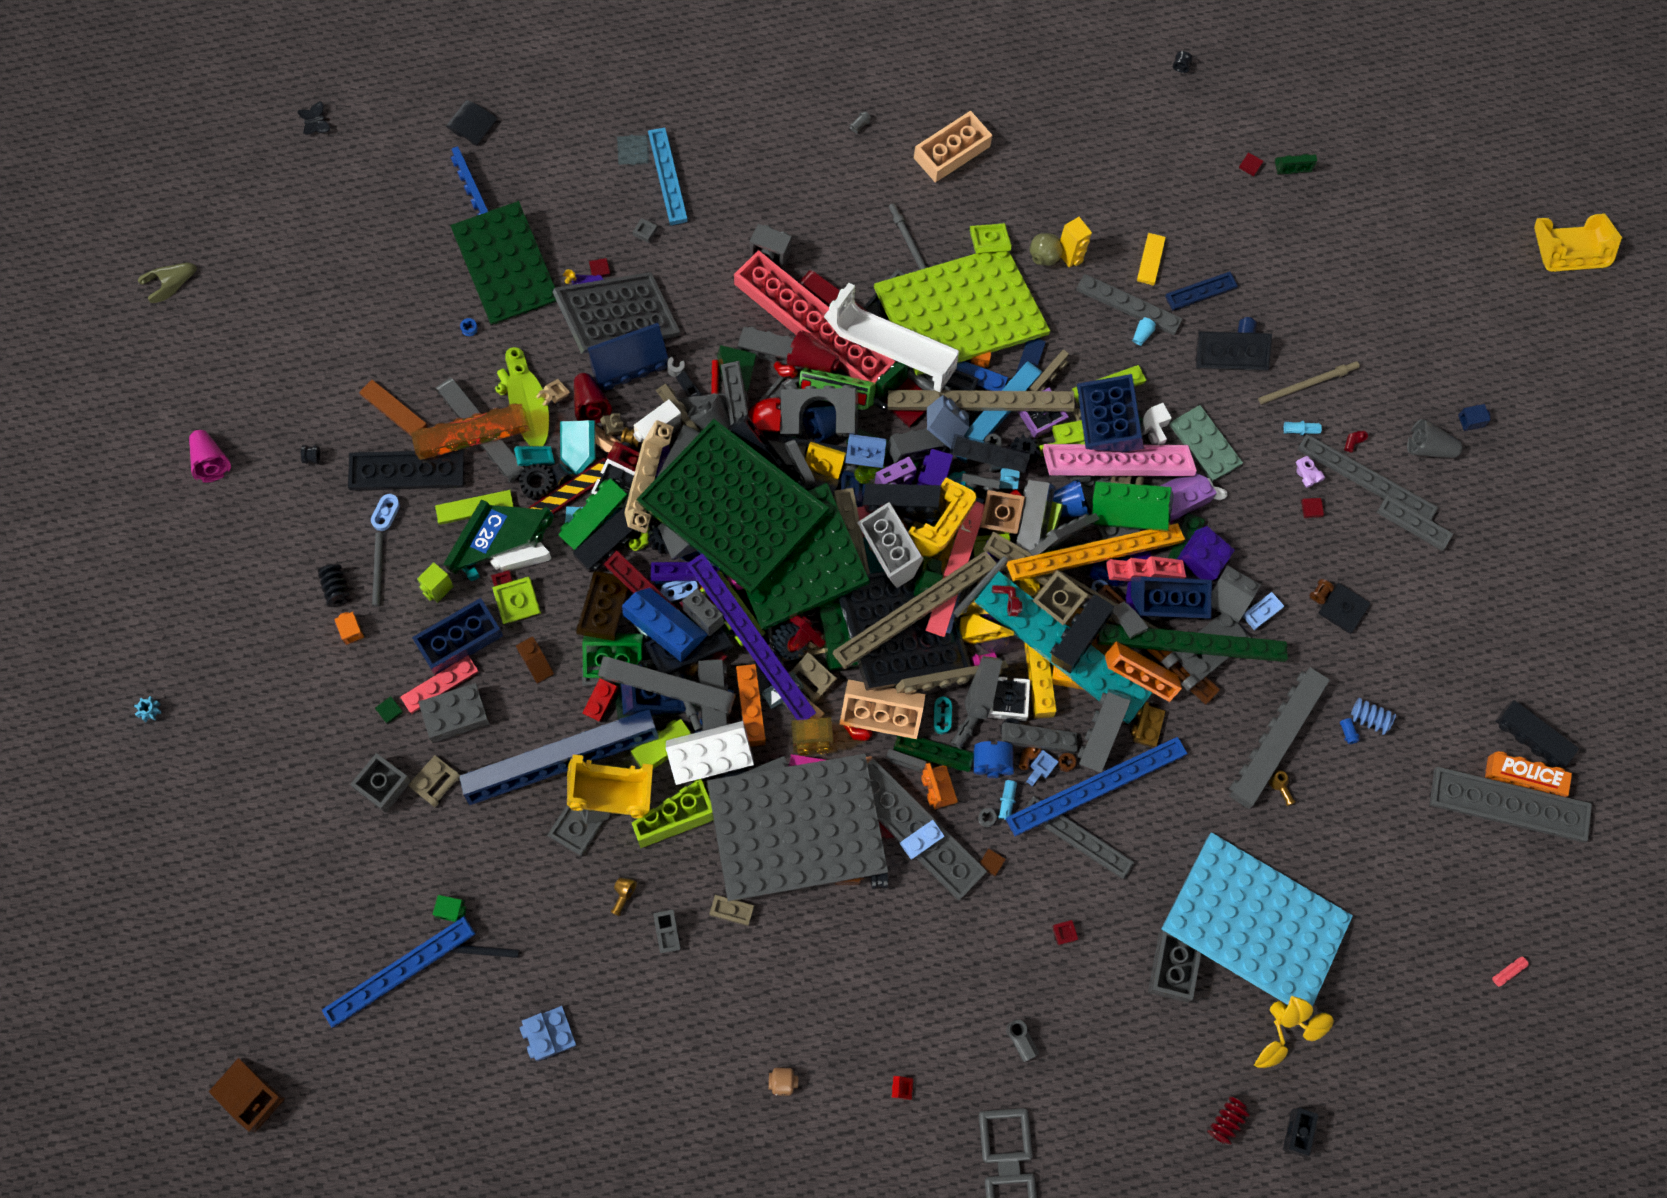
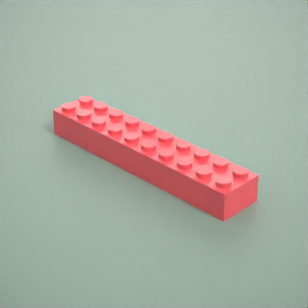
M759 250L734 274V285L795 335L799 331L802 332L804 330L838 355L840 361L839 369L850 377L874 382L877 385L878 377L881 374H886L896 362L887 356L840 337L824 318L829 307Z

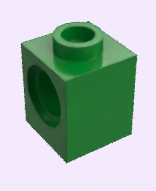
M438 895L432 915L435 918L456 922L465 917L467 907L464 906L465 903L460 899Z

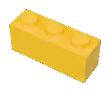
M1080 217L1064 225L1060 238V243L1063 247L1061 258L1069 268L1073 265L1078 266L1084 261L1092 234Z

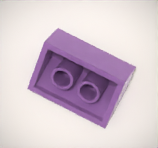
M1197 473L1195 476H1179L1161 485L1163 487H1172L1174 495L1170 522L1210 503L1217 494L1209 480Z

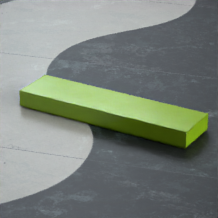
M507 490L435 505L438 524L442 525L470 519L481 499L487 501L490 505L514 507L511 491Z

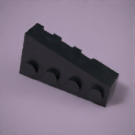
M865 485L863 505L866 512L870 514L888 502L891 503L897 515L903 517L939 521L946 510V500L941 485Z

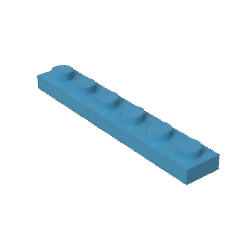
M666 129L649 130V140L670 225L687 222V215Z

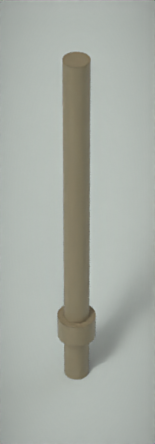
M1356 361L1348 365L1337 366L1332 371L1259 397L1258 400L1260 404H1264L1336 376L1342 377L1347 375L1348 372L1358 369L1360 367L1359 363Z

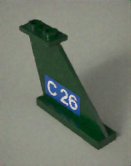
M481 499L443 565L449 572L456 574L459 569L528 544L536 548L537 544L542 541L546 528L551 525L554 515L547 507H544V509L496 506L490 505L487 501Z

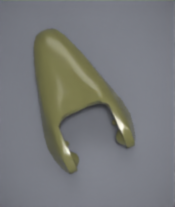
M181 263L157 268L140 276L138 282L143 285L159 277L162 283L161 288L152 293L148 300L151 303L161 302L176 293L180 286L196 272L197 267L193 263Z

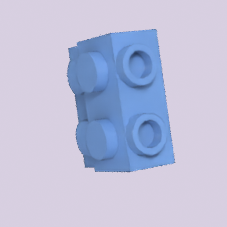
M562 1006L522 1020L523 1026L520 1027V1031L524 1039L528 1038L530 1046H527L530 1058H535L537 1062L577 1046Z

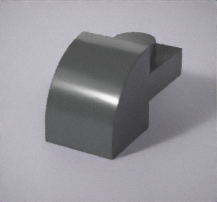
M674 909L653 913L660 953L680 950Z

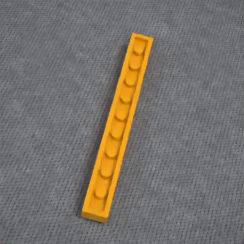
M1176 523L1169 525V531H1140L1011 560L1006 565L1014 582L1053 573L1056 570L1062 571L1183 543L1185 538L1179 524Z

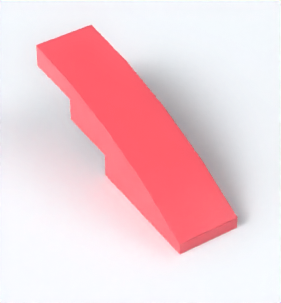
M1151 556L1147 560L1130 558L1127 561L1110 559L1106 562L1109 580L1131 581V577L1186 578L1183 560Z

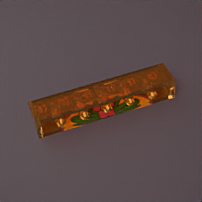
M515 403L503 409H492L488 413H476L469 418H457L450 423H438L431 428H419L416 432H412L411 436L415 454L422 460L530 431L523 405Z

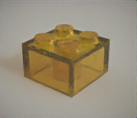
M831 718L791 721L793 753L803 756L808 755L812 751H817V754H826L829 750H832L833 732Z

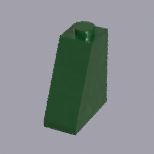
M720 345L717 353L720 370L721 364L739 361L744 390L748 392L756 354Z

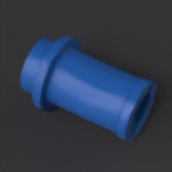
M1352 718L1340 721L1346 737L1344 740L1348 744L1358 742L1360 735L1356 733Z

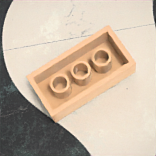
M969 111L915 146L914 159L936 183L988 149L993 135Z
M848 679L840 724L917 739L925 694L916 692L912 694H905V692L897 693L895 688L890 687L866 691L864 682Z

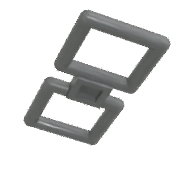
M1026 1108L981 1111L979 1113L983 1161L985 1163H997L998 1176H988L985 1178L986 1198H995L994 1185L1026 1182L1028 1198H1037L1034 1174H1020L1019 1161L1031 1160L1033 1157L1028 1110ZM1020 1117L1024 1152L991 1154L987 1119Z

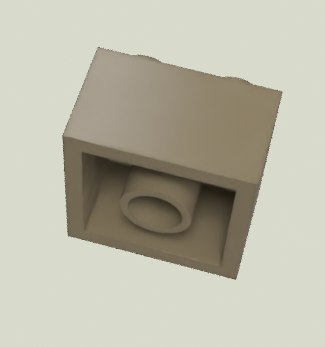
M1056 570L1032 601L1064 625L1088 594Z

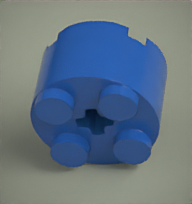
M991 741L975 744L974 774H987L988 778H999V774H1014L1013 745L1002 741H997L998 745L991 744Z

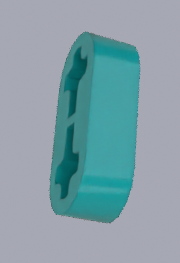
M947 697L938 698L934 704L933 727L935 732L943 735L949 732L952 724V703ZM941 702H945V705L948 706L945 708L944 714H941V707H938ZM941 718H944V724L948 725L945 726L944 730L937 726V724H940Z

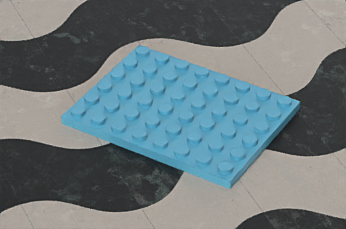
M1211 832L1161 929L1288 1005L1290 997L1295 996L1306 1000L1313 1007L1353 915Z

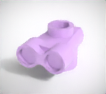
M1308 456L1296 461L1297 473L1303 477L1302 482L1306 488L1325 479L1322 471L1316 468L1314 462Z

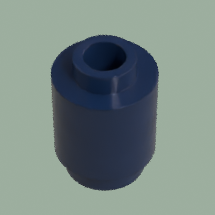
M1245 317L1239 321L1238 332L1256 333L1257 322L1253 318Z

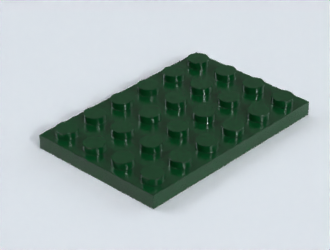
M519 201L450 225L490 325L557 302L553 294L555 287Z

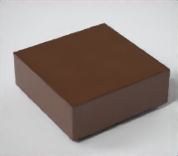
M988 848L979 864L995 877L1005 858Z

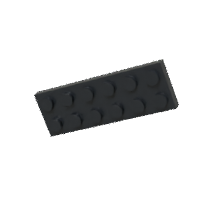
M438 450L349 453L348 489L385 490L464 487L465 452L464 450H456L441 455L437 454Z

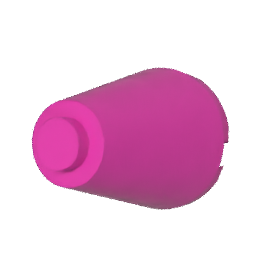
M196 430L189 436L191 473L193 478L196 480L201 479L205 483L223 478V473L227 470L228 472L230 471L231 464L211 436L205 430Z

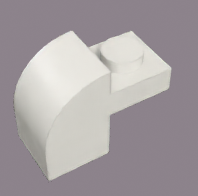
M1164 403L1147 410L1140 424L1142 435L1149 433L1148 438L1151 444L1164 445L1167 440L1161 428L1169 424L1171 416Z

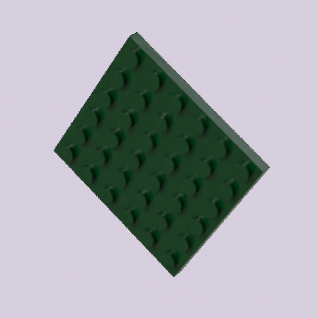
M827 483L808 492L829 507V512L752 595L747 592L762 630H766L870 583Z

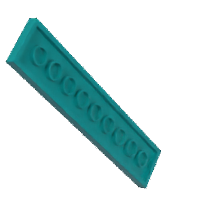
M998 571L974 602L1006 628L1014 631L1016 636L1052 663V654L1050 652L1056 643L1060 644L1063 632L1066 628L1070 629V627L1058 622L1033 602L1031 596ZM992 585L1015 587L1016 597L1019 598V601H1022V612L1018 613L1017 617L1008 616L1007 614L1008 594L992 593ZM1092 645L1071 674L1052 663L1098 701H1100L1103 692L1107 694L1108 689L1131 697L1130 704L1123 718V721L1127 724L1132 721L1152 694L1149 690L1108 669L1105 655Z

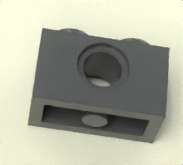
M698 589L682 600L683 610L708 636L724 625L723 614Z

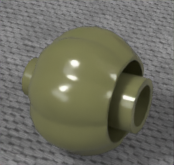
M1041 233L1033 238L1029 251L1036 264L1051 266L1059 261L1063 247L1056 235Z

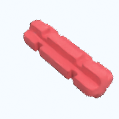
M1519 957L1514 963H1511L1500 971L1499 974H1496L1492 980L1498 987L1502 986L1521 972L1522 969H1525L1529 963L1524 957Z

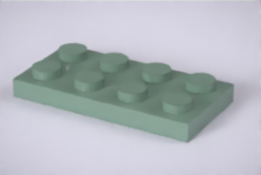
M1200 405L1170 422V427L1181 442L1189 446L1192 457L1212 482L1243 464Z

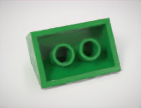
M617 633L615 641L584 636L582 641L583 677L601 678L598 676L599 670L588 671V667H600L603 657L643 667V634Z

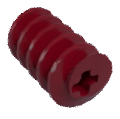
M1230 1096V1103L1226 1102L1224 1104L1226 1110H1220L1222 1117L1217 1116L1215 1118L1217 1124L1212 1123L1210 1125L1213 1131L1207 1130V1133L1214 1139L1229 1145L1232 1142L1228 1137H1237L1233 1130L1241 1131L1238 1122L1246 1123L1242 1116L1250 1117V1114L1246 1111L1247 1107L1238 1099Z

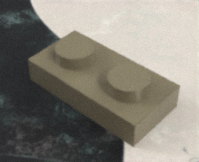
M715 895L709 915L749 926L754 905L736 900L728 902L727 898Z

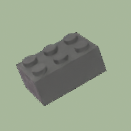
M476 683L418 702L429 739L432 743L490 725L480 690Z
M1163 930L1159 932L1148 993L1187 1003L1192 1001L1201 953Z

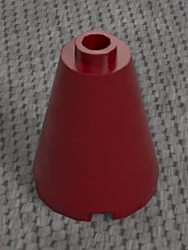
M802 330V332L799 331L790 346L793 348L792 353L787 355V364L827 373L838 370L840 366L838 355L808 332Z
M578 374L574 378L575 417L577 421L601 423L600 419L603 416L611 415V404L590 374Z

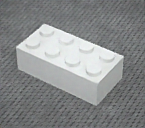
M744 721L666 740V751L676 785L754 765Z

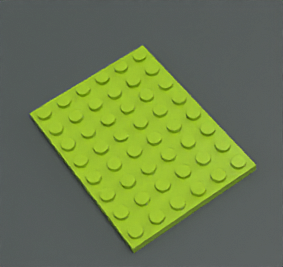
M1009 251L976 253L874 283V289L890 322L958 350L957 363L990 351L992 353L1047 336L1050 333V329ZM913 368L916 376L924 374V372Z

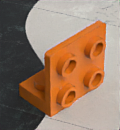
M927 763L922 771L921 780L923 786L928 787L927 799L929 805H933L934 809L956 804L958 801L947 766L931 768L930 763Z

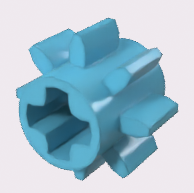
M151 696L148 697V700L140 698L138 705H134L138 710L135 715L138 718L142 717L144 722H147L148 718H152L155 721L157 713H161L157 708L161 704L158 701H154Z

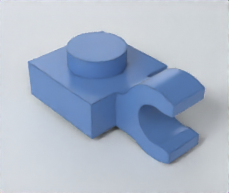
M1042 750L1030 767L1034 771L1026 782L1033 786L1041 775L1046 779L1058 761Z

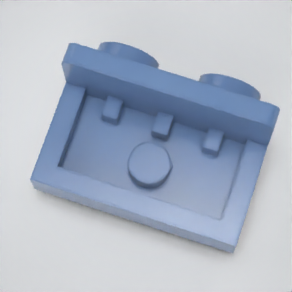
M850 434L845 463L883 468L886 439Z

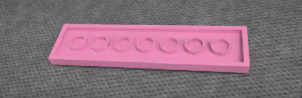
M1044 444L1043 446L1049 475L1195 476L1197 471L1188 445H1143L1144 449L1127 452L1089 450L1085 448V444Z

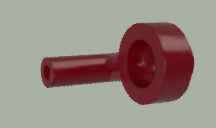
M992 585V593L1008 594L1007 614L1008 616L1017 617L1018 613L1022 612V601H1019V598L1016 597L1015 587Z

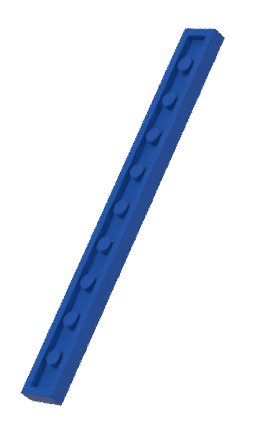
M1176 737L1006 818V821L1016 837L1186 756L1187 752L1179 738Z

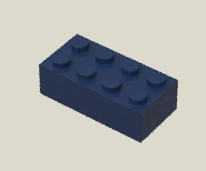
M479 598L413 636L412 639L434 675H437L464 657L474 654L503 637V634L483 600Z

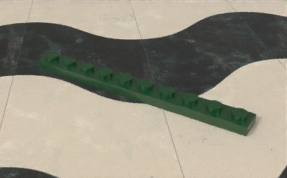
M1105 624L1097 636V643L1100 645L1113 646L1117 641L1126 647L1280 662H1285L1288 659L1287 641L1148 628L1146 632L1130 639L1121 625Z

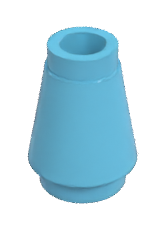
M1144 317L1139 321L1132 341L1142 346L1155 331L1156 323Z

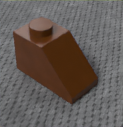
M533 636L516 645L518 653L537 684L554 675Z

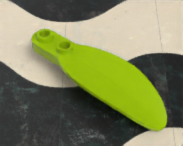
M513 347L508 349L505 354V361L510 375L508 379L510 408L526 442L530 446H544L549 430L548 405H543L546 399L544 397L537 399L536 397L543 389L536 377L529 371L523 351Z

